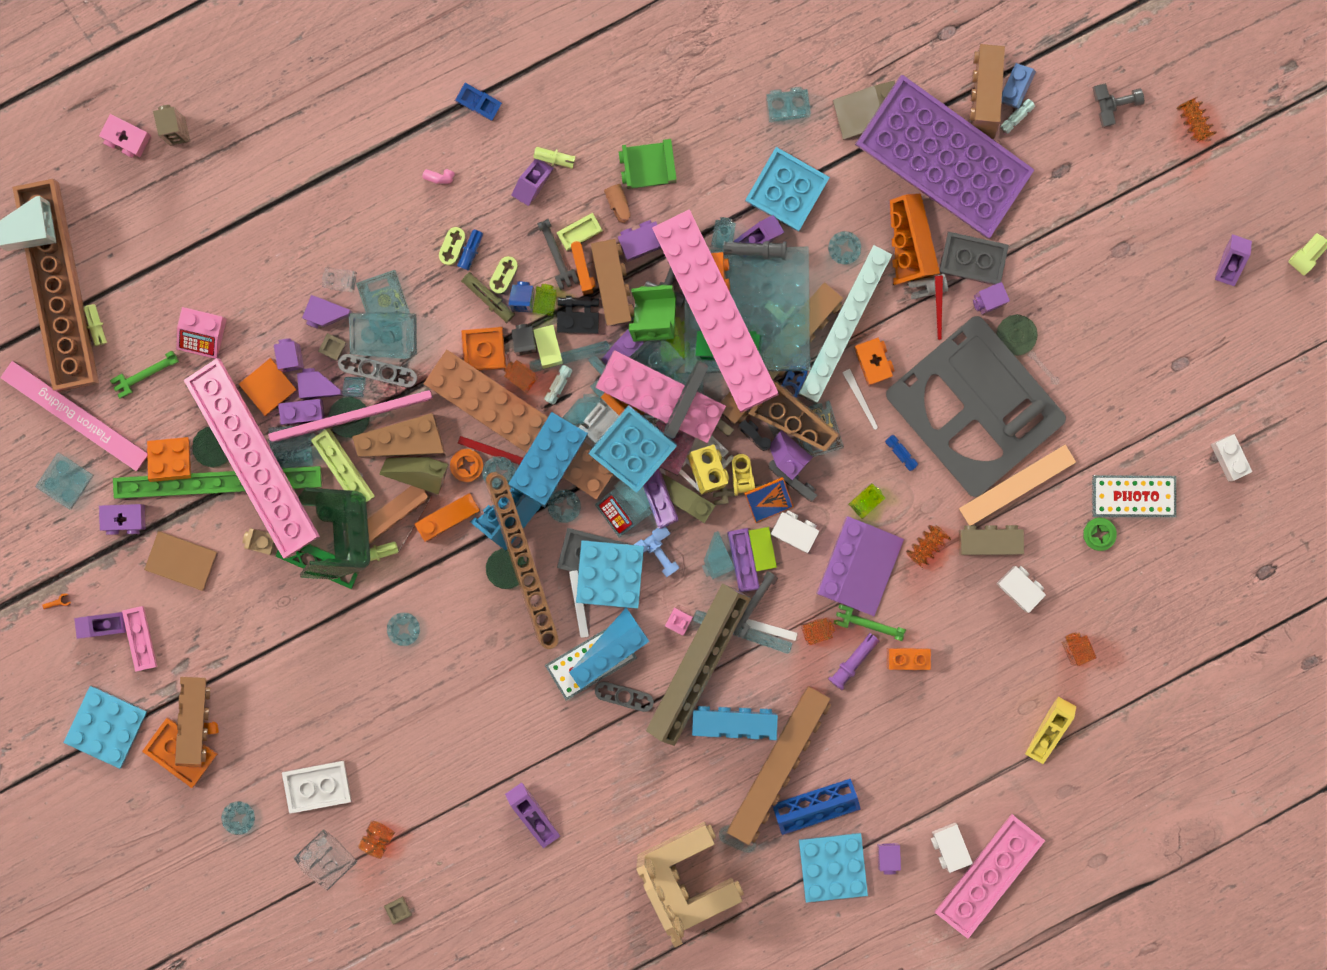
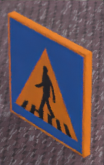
M783 477L744 493L755 523L794 507Z

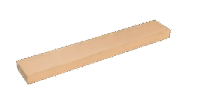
M1063 445L958 509L967 524L971 526L1076 463L1067 446Z

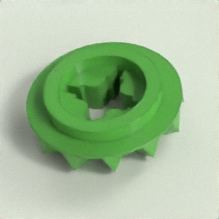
M1105 518L1092 519L1083 529V539L1087 546L1096 551L1109 549L1117 537L1115 526ZM1098 528L1100 531H1108L1107 534L1102 536V540L1091 536L1097 533Z

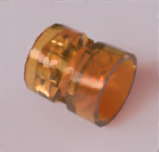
M371 820L366 830L367 835L362 837L358 848L373 857L381 859L387 849L385 844L390 843L395 832L389 827Z

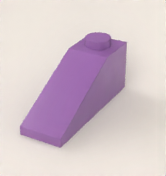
M520 783L505 794L512 809L543 848L560 837L523 783Z

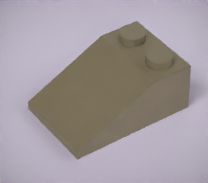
M895 80L874 85L833 100L843 140L862 135L894 86Z

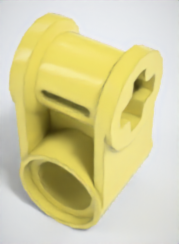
M744 454L736 455L732 460L734 495L738 496L739 493L755 489L749 457ZM744 462L747 464V467L745 469H738L736 464Z

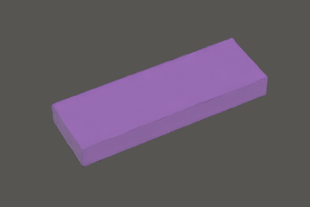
M658 468L643 485L656 524L659 529H662L679 520L660 468Z
M748 528L729 531L727 533L738 589L740 592L757 590L759 582Z

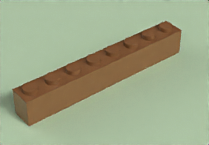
M825 282L761 355L772 381L777 375L783 376L789 368L787 366L788 362L791 359L795 361L801 355L802 351L800 348L804 344L809 345L816 337L813 333L818 328L822 330L829 322L827 317L831 313L836 314L843 306L840 303L843 298ZM731 391L720 402L726 406L722 415L733 425L737 422L741 423L748 416L746 411L740 412Z
M809 686L806 687L726 831L728 834L747 845H750L751 842L755 843L760 834L758 828L761 823L765 825L770 816L768 810L771 805L775 806L781 796L778 792L781 787L785 788L791 778L788 774L791 769L795 770L801 760L798 756L802 750H807L811 742L808 738L812 732H817L821 724L818 720L822 714H827L831 706L828 703L830 701L829 697Z

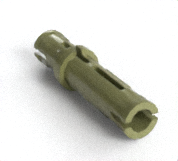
M471 272L466 274L461 280L462 283L489 306L491 312L494 311L505 323H508L515 316V313L502 303L503 300L500 297L497 298ZM474 285H476L481 291H483L486 294V296L482 292H480Z

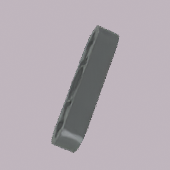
M604 681L600 682L595 688V695L598 699L638 711L647 712L654 704L650 694ZM604 685L608 686L607 690L614 691V687L618 688L615 700L610 699L612 697L610 694L602 697L598 689L603 688ZM621 691H628L630 693V700L623 703L618 699V694ZM633 693L638 694L636 697L638 699H643L644 696L648 697L647 701L650 702V705H646L645 708H642L639 702H635V706L630 705L634 698Z

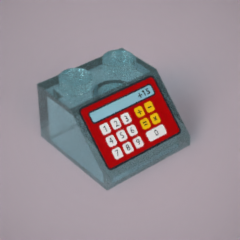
M624 482L595 504L619 538L653 514L640 495Z

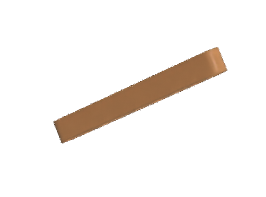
M492 472L486 477V486L536 638L544 648L553 649L558 644V635L508 482L502 474ZM495 478H501L500 486L492 487V481ZM506 497L508 499L507 505L499 507V500ZM508 517H513V525L505 526V520ZM514 537H520L521 539L517 546L511 545ZM522 556H526V563L524 565H518V559ZM527 576H533L532 583L525 585L524 579ZM539 595V601L536 604H531L532 596ZM539 615H546V619L544 622L537 623V617ZM546 634H552V639L549 642H543V637Z

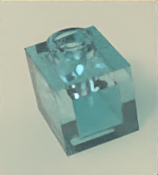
M720 217V220H715L711 247L723 249L724 241L733 242L736 223H733L732 219Z

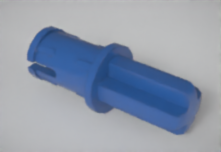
M476 229L472 230L466 247L463 246L464 250L457 264L458 267L470 270L473 259L478 254L476 251L483 237L482 232Z

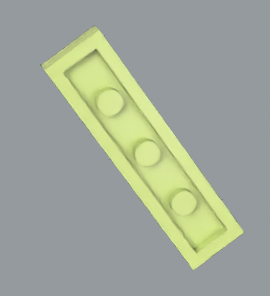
M330 428L325 429L311 439L356 509L375 497Z

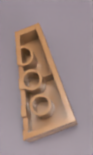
M180 677L181 692L179 694L175 765L201 767V762H206V749H202L203 741H207L208 728H204V720L209 718V708H205V701L210 700V687H206V678Z

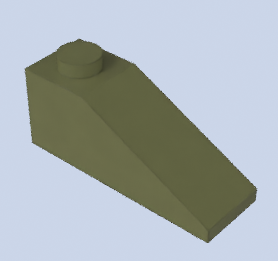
M429 457L386 458L379 475L439 494L445 481L448 464Z
M662 473L672 503L702 523H705L716 505Z

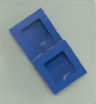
M466 82L454 100L490 121L493 120L502 104L500 101L485 92L477 90Z

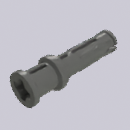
M724 241L723 253L724 255L762 256L765 259L770 257L786 260L787 241H783V243L765 241L763 244Z

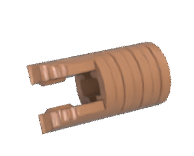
M616 184L605 189L604 193L618 222L625 223L630 218L627 206L628 201L621 188V184Z

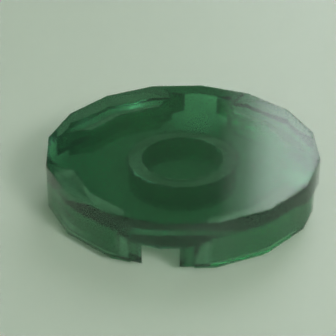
M1018 314L1008 316L1002 320L996 331V335L1014 356L1024 355L1032 350L1038 337L1037 328L1033 321Z
M343 397L331 406L328 418L367 406L357 398ZM370 417L331 428L339 436L352 438V436L364 433L368 428Z
M205 427L196 434L193 439L192 451L199 463L214 468L220 467L229 461L210 427Z
M501 548L493 552L486 563V575L489 581L501 589H512L518 586L519 583L508 550ZM522 556L518 559L517 563L518 565H524L526 561Z

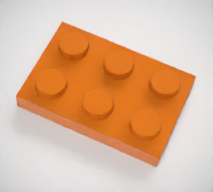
M167 717L142 752L189 787L194 788L218 754L203 743L202 749H206V762H201V767L176 766L177 723Z

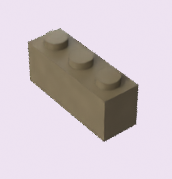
M163 105L158 107V110L153 111L158 136L167 144L173 146L190 142L185 117L176 108L170 105Z
M986 525L985 530H977V526H964V530H959V555L1024 554V529H1018V525H1006V529H997V525Z

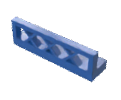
M851 778L777 802L775 806L772 805L782 835L861 810ZM850 788L851 793L845 795L838 794L840 789ZM821 795H830L827 801L822 802L818 800ZM803 801L811 802L806 808L799 807V804ZM784 807L791 809L789 813L781 816L778 809Z

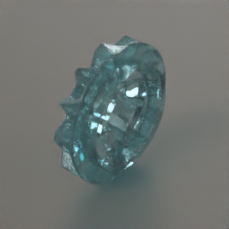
M842 231L836 233L830 239L828 251L834 261L847 265L859 257L861 243L855 234ZM849 240L848 248L851 251H846L841 256V248L837 245H844Z
M501 456L489 459L482 470L485 483L488 474L496 472V464H498L501 470H508V472L502 475L509 484L515 474V467L512 462ZM495 478L492 481V487L494 488L501 484L499 478Z
M559 490L548 501V512L558 522L567 523L573 521L581 510L578 496L570 490ZM567 497V504L573 507V509H566L563 515H561V508L555 504L563 503V500Z
M398 613L387 624L388 637L397 645H410L417 640L420 634V623L415 616L409 613ZM410 622L407 630L411 635L403 633L397 636L400 631L397 623L405 625Z
M241 801L230 803L224 808L221 816L224 828L234 835L248 832L253 827L255 821L254 810L249 804ZM236 812H238L239 815L246 814V816H244V818L241 819L242 825L238 821H230L233 820V818L236 816Z

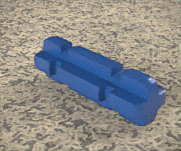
M891 435L886 439V444L890 448L892 447V451L902 463H905L909 471L914 470L918 463L914 458H911V454L901 443H898L899 440L895 435Z

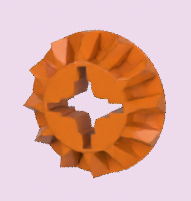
M462 449L453 455L450 461V470L456 479L462 482H471L482 473L483 461L474 450ZM463 457L468 462H475L470 466L471 474L466 469H458L464 464Z

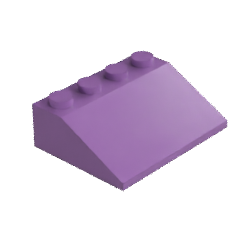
M847 516L816 594L875 616L904 539Z

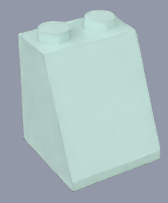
M41 196L34 197L0 220V248L5 251L56 243L50 202Z

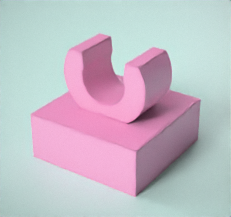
M674 608L665 627L684 635L693 617Z

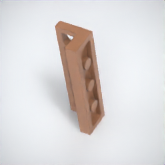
M410 486L351 532L359 541V545L365 548L430 499V496L425 490Z

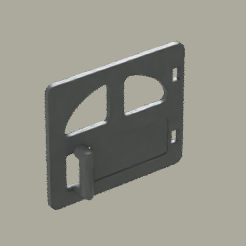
M979 316L969 319L886 392L888 401L967 493L973 497L983 494L1066 421L1063 411ZM963 332L967 338L957 345L953 340ZM914 374L918 380L908 387L904 382ZM933 374L938 375L964 405L962 411L938 430L931 426L924 403L925 387L928 379ZM1029 399L1032 404L1006 425L1003 422V418L1022 401ZM1041 413L1044 417L1043 420L1022 438L1018 439L1015 434ZM972 420H977L1000 446L1003 455L991 461L974 460L958 454L949 447L948 443L952 437Z

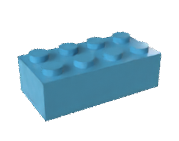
M551 412L510 480L509 487L545 507L587 438L588 433Z

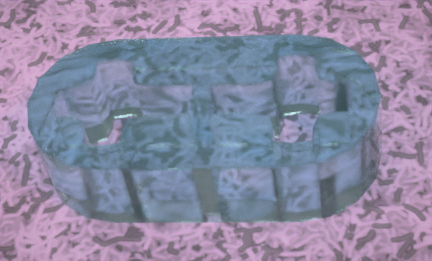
M724 825L719 830L720 840L731 847L746 853L752 852L756 848V841L752 846L744 848V844L738 841L739 839L737 838L735 840L729 837L728 840H725V835L722 832L727 831L730 825Z

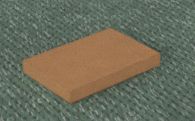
M158 531L144 570L204 591L218 552Z

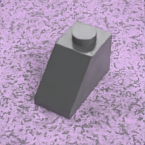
M528 324L516 325V329L512 330L516 356L537 353L533 327H528Z

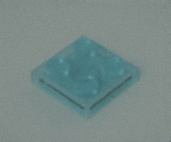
M58 452L35 487L71 510L94 475Z

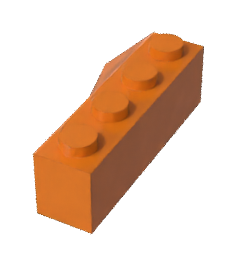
M921 193L907 194L891 199V227L894 228V237L891 240L892 247L895 249V259H892L896 273V278H893V285L940 274Z

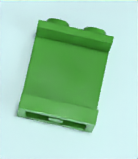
M665 139L663 143L633 147L622 145V151H618L620 164L624 163L625 171L621 172L623 184H627V189L677 182L671 139Z
M660 285L632 288L631 292L635 300L634 323H629V332L633 342L674 339L677 296L673 286Z

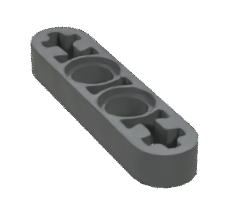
M699 360L696 362L663 432L664 435L672 439L676 436L706 374L708 364Z

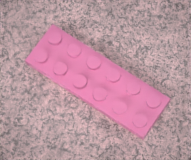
M614 350L595 388L667 423L685 385ZM697 392L679 430L708 443L726 406Z
M1011 814L935 910V913L968 939L1045 840Z

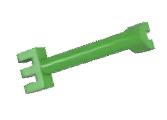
M170 351L165 354L167 358L127 379L124 374L111 379V384L119 381L121 383L114 387L115 392L124 389L123 392L118 394L119 399L133 393L130 386L170 365L173 366L178 363L177 355Z
M839 604L838 608L846 610L845 614L837 612L836 616L844 619L843 622L834 620L833 624L848 628L850 622L894 636V639L903 641L906 629L900 627L896 629L852 615L854 608Z

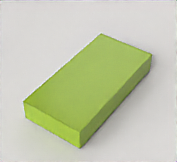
M769 527L750 530L749 536L756 571L777 568Z

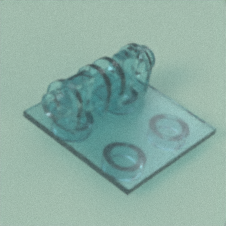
M295 426L268 428L269 434ZM311 433L275 443L269 439L270 448L281 468L313 466Z

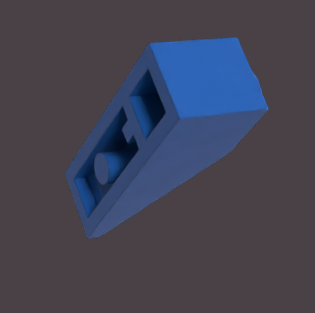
M518 281L517 285H512L509 307L512 312L533 313L534 287L530 286V282Z

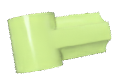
M1316 233L1302 249H1299L1290 258L1288 263L1303 276L1306 275L1314 267L1316 260L1327 249V239Z

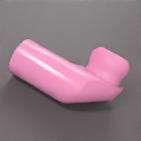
M426 169L422 177L436 184H450L453 182L455 173L446 169L443 175Z

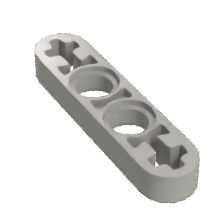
M344 354L338 360V366L341 371L348 374L405 388L415 386L418 381L417 374L408 368L351 354ZM351 358L350 361L352 363L358 364L357 360H361L358 365V372H355L356 367L352 366L345 369V365L342 362ZM365 363L373 365L374 370L371 374L363 373L362 367ZM385 368H392L394 375L391 379H385L382 376ZM397 370H401L400 375L404 376L411 373V377L414 378L413 381L405 384L404 379L398 378L399 382H395L398 376Z

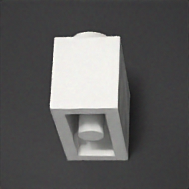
M1235 434L1211 444L1228 482L1237 480L1252 472Z
M788 510L786 513L781 512L770 535L808 553L819 533V530L816 529L817 525L808 520L805 523L797 520L798 515Z
M1013 566L996 584L1026 613H1029L1046 596L1042 592L1044 587L1036 580L1032 582L1028 578L1030 574L1022 566L1019 568Z
M956 823L932 832L934 837L930 839L934 849H939L941 857L938 859L942 869L946 868L951 873L973 864Z

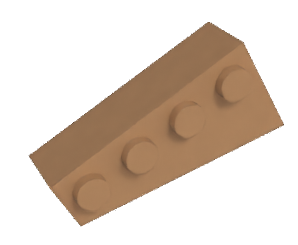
M980 44L978 51L974 52L973 64H976V70H973L972 74L974 89L971 91V101L973 105L970 109L969 120H971L973 126L991 139H994L1001 117L1005 46Z
M615 239L591 243L607 326L631 322V317L635 315L633 305H628L627 296H631L629 285L624 284L623 276H626V269L624 263L620 264L619 255H623L621 244L616 243Z
M774 381V385L779 395L754 406L748 413L823 451H828L840 437L836 430L777 381Z
M433 413L352 436L357 455L361 458L446 454Z

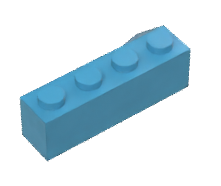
M511 488L510 491L522 528H524L541 505ZM506 497L501 498L498 506H506L508 499ZM488 505L483 510L484 514L478 519L475 517L470 523L501 548L507 550L493 505ZM508 517L505 520V526L507 527L514 523L513 517Z
M627 607L569 672L580 689L650 642Z

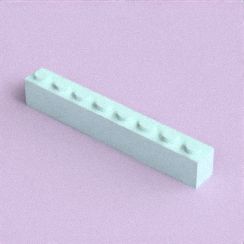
M873 245L798 393L799 396L815 404L818 403L892 256L891 253Z

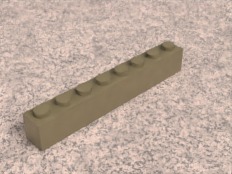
M722 583L646 730L661 742L673 746L677 743L751 600L750 597Z

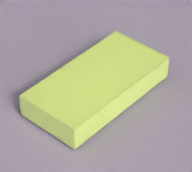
M591 213L557 232V235L566 251H569L573 242L579 241L583 243L603 232L594 214Z
M550 325L534 329L542 368L545 369L563 364L554 326Z

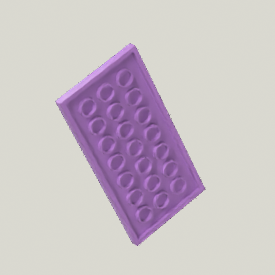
M900 75L855 144L987 239H990L1034 172V169L904 75Z

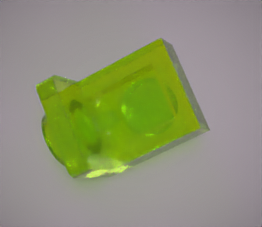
M871 483L848 505L863 519L885 497L881 490Z

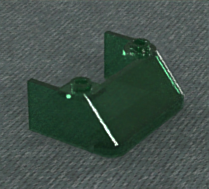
M305 487L298 497L301 504L316 506V514L320 520L333 522L335 559H326L323 562L309 561L300 573V578L336 579L364 570L370 563L365 496L358 491Z

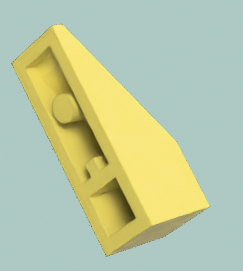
M1057 697L1026 750L1025 755L1044 764L1073 721L1076 706Z

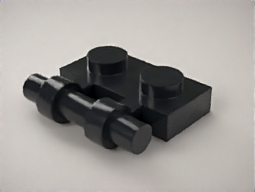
M566 296V298L558 297V306H566V312H557V333L598 334L599 313L591 312V306L599 307V298H591V296H585V298H572V296ZM572 306H584V312H572Z
M744 420L739 424L737 428L760 450L766 451L770 448V439L762 438L757 432L759 428L751 420L749 422Z

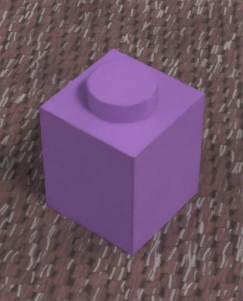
M898 843L877 844L878 869L883 871L885 875L896 874V871L901 870L900 845Z

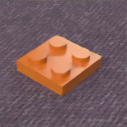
M189 437L147 441L149 482L191 478Z

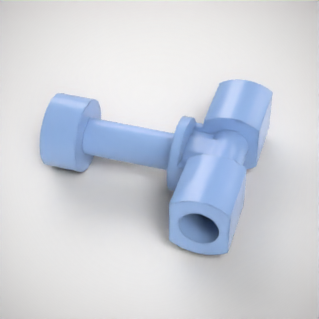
M667 527L662 529L656 528L652 531V535L645 540L641 539L634 545L644 546L643 553L646 551L649 554L654 552L665 569L662 572L667 578L680 567L676 562L671 563L660 548L663 545L661 540L671 534Z

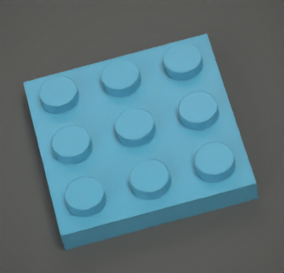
M776 147L745 202L770 216L774 215L777 220L799 232L830 177Z
M628 405L588 454L637 493L677 447V444Z
M582 540L576 603L638 608L644 546Z
M90 686L63 743L121 769L148 711L94 686Z
M861 833L799 839L806 903L868 896Z

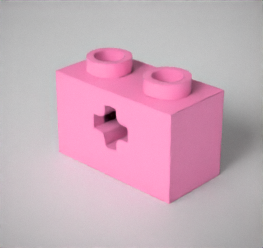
M110 114L99 137L104 140L103 144L113 149L117 146L123 149L121 153L131 158L134 155L140 158L151 135ZM122 135H123V136H127V137H128L127 141H126V140H122V139H121V136H122Z

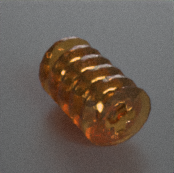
M1195 97L1179 105L1176 109L1177 111L1184 110L1180 117L1188 119L1183 124L1184 126L1191 125L1187 133H1195L1190 139L1191 141L1198 140L1197 143L1214 136L1217 131H1210L1213 123L1206 124L1210 116H1203L1207 109H1199L1203 101H1196L1198 97Z
M928 525L930 533L922 532L925 539L917 538L919 545L914 543L911 545L914 551L906 550L907 556L922 569V563L929 565L927 557L935 558L932 553L933 551L941 552L938 545L946 546L943 539L951 540V537L937 525Z

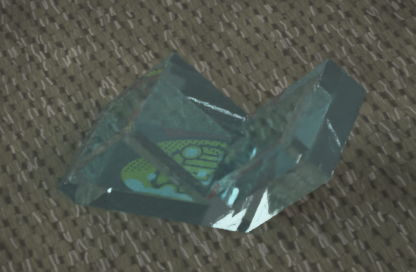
M593 355L588 361L602 375L606 366ZM598 378L590 388L602 400L601 396L605 392L595 388L600 379Z

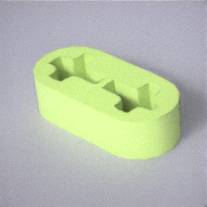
M453 227L447 232L439 252L440 261L447 266L454 265L457 262L465 243V233L458 227ZM460 232L459 235L462 239L456 240L455 245H452L453 238L451 234ZM451 247L453 248L451 254L454 258L449 259L447 262L443 254L448 253Z
M507 256L502 258L490 280V288L496 294H503L507 291L517 272L518 264L513 257ZM512 261L513 270L509 269L506 275L503 274L505 270L504 262ZM501 276H503L502 283L505 286L496 290L494 282L499 281Z

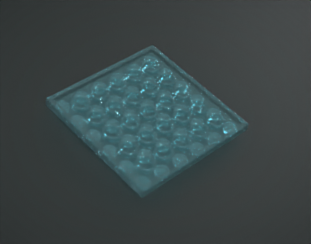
M809 246L787 247L786 260L770 257L765 259L762 256L724 255L725 259H729V271H726V279L730 280L729 292L748 331H755L762 338L761 358L767 371L810 370ZM715 249V250H709V251H710V253H719V252H723L724 250H723V249ZM685 298V373L691 374L698 361L695 356L697 331H701ZM699 360L708 364L706 373H721L716 361Z

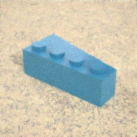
M697 706V710H693L692 736L747 737L751 739H763L764 737L769 738V740H777L778 715L772 713V709L760 708V712H751V708H739V711H731V707H718V710H710V706Z

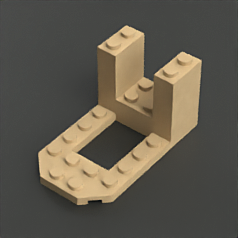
M705 821L637 855V872L645 883L643 886L667 935L671 936V942L674 947L683 944L684 930L743 902L741 896L744 893L738 881L734 882L733 878L690 899L685 885L680 886L678 881L680 875L674 864L715 845L713 840L716 838L715 832L711 824L707 826Z

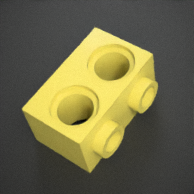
M715 445L690 452L687 457L701 495L724 488L728 484L729 475L727 470L722 467L720 462L722 461L720 451L715 448ZM702 455L710 458L709 464L702 461ZM710 474L717 477V483H712L709 480Z

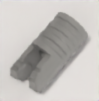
M944 273L939 274L943 275V292H948L946 276ZM935 276L908 282L911 288L925 285V290L913 292L911 299L936 294Z

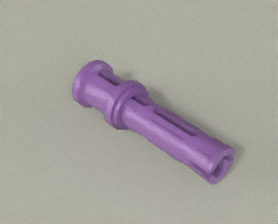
M869 633L845 663H841L833 677H829L828 680L837 688L843 690L846 682L855 676V670L880 641Z

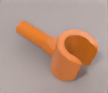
M61 594L59 599L43 604V609L58 605H70L71 602L62 603V597L69 594Z
M216 722L204 723V728H208L207 735L219 733Z

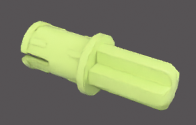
M536 147L533 155L534 159L552 163V166L557 164L570 169L573 168L574 163L565 160L572 162L575 160V156L557 152V149L552 151L541 147Z
M96 305L85 306L84 312L89 325L87 329H90L94 346H99L100 343L101 345L106 344L107 341L102 328L104 324L100 322Z
M396 542L380 546L373 545L374 548L356 552V556L360 565L376 559L380 561V558L397 554L398 546Z

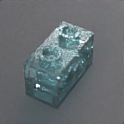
M794 87L788 92H782L781 89L770 91V94H766L769 122L810 117L808 89L803 90L802 87ZM800 98L803 100L804 105L796 107L793 105L792 100ZM776 100L781 101L783 108L776 110L772 107V103Z

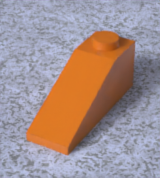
M469 493L421 519L414 525L424 542H428L478 513L480 509Z

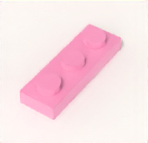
M144 606L123 610L122 613L135 672L157 667Z

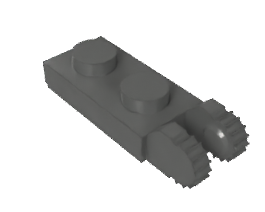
M774 460L769 462L768 467L773 471L772 473L779 478L783 477L785 483L810 502L816 498L817 494L814 493L816 489L807 482L805 485L798 480L800 478L798 475L791 480L776 466Z

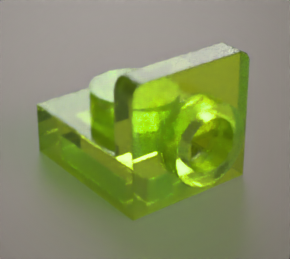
M541 284V287L536 286L533 313L554 315L557 290L553 289V285Z

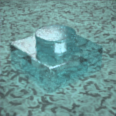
M345 377L342 390L343 397H364L366 378Z

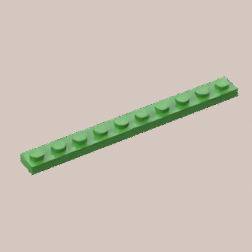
M321 466L282 468L293 489L322 487ZM235 471L191 473V478L157 482H149L148 476L113 478L114 499L246 492Z

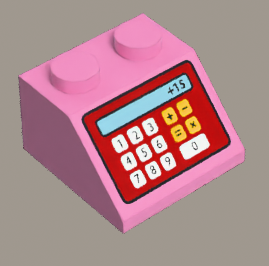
M182 307L177 326L176 349L217 359L227 319L222 316Z

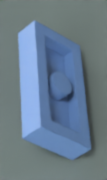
M1016 63L1003 89L1001 103L1019 109L1036 71L1033 68Z

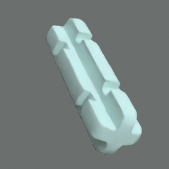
M1027 99L1022 104V107L1020 106L1008 120L1001 124V129L1008 134L1014 128L1013 126H1016L1028 114L1027 112H1031L1034 109L1035 104L1030 99Z
M565 365L561 366L560 374L556 375L549 388L551 391L547 392L544 400L550 404L556 403L557 395L561 394L568 381L566 378L570 377L572 369Z

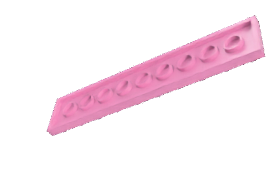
M690 209L652 227L740 412L742 413L779 395Z
M215 359L186 378L184 381L282 557L288 558L318 539L320 536L221 359Z

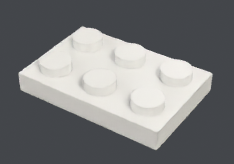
M344 761L282 772L289 814L352 802Z

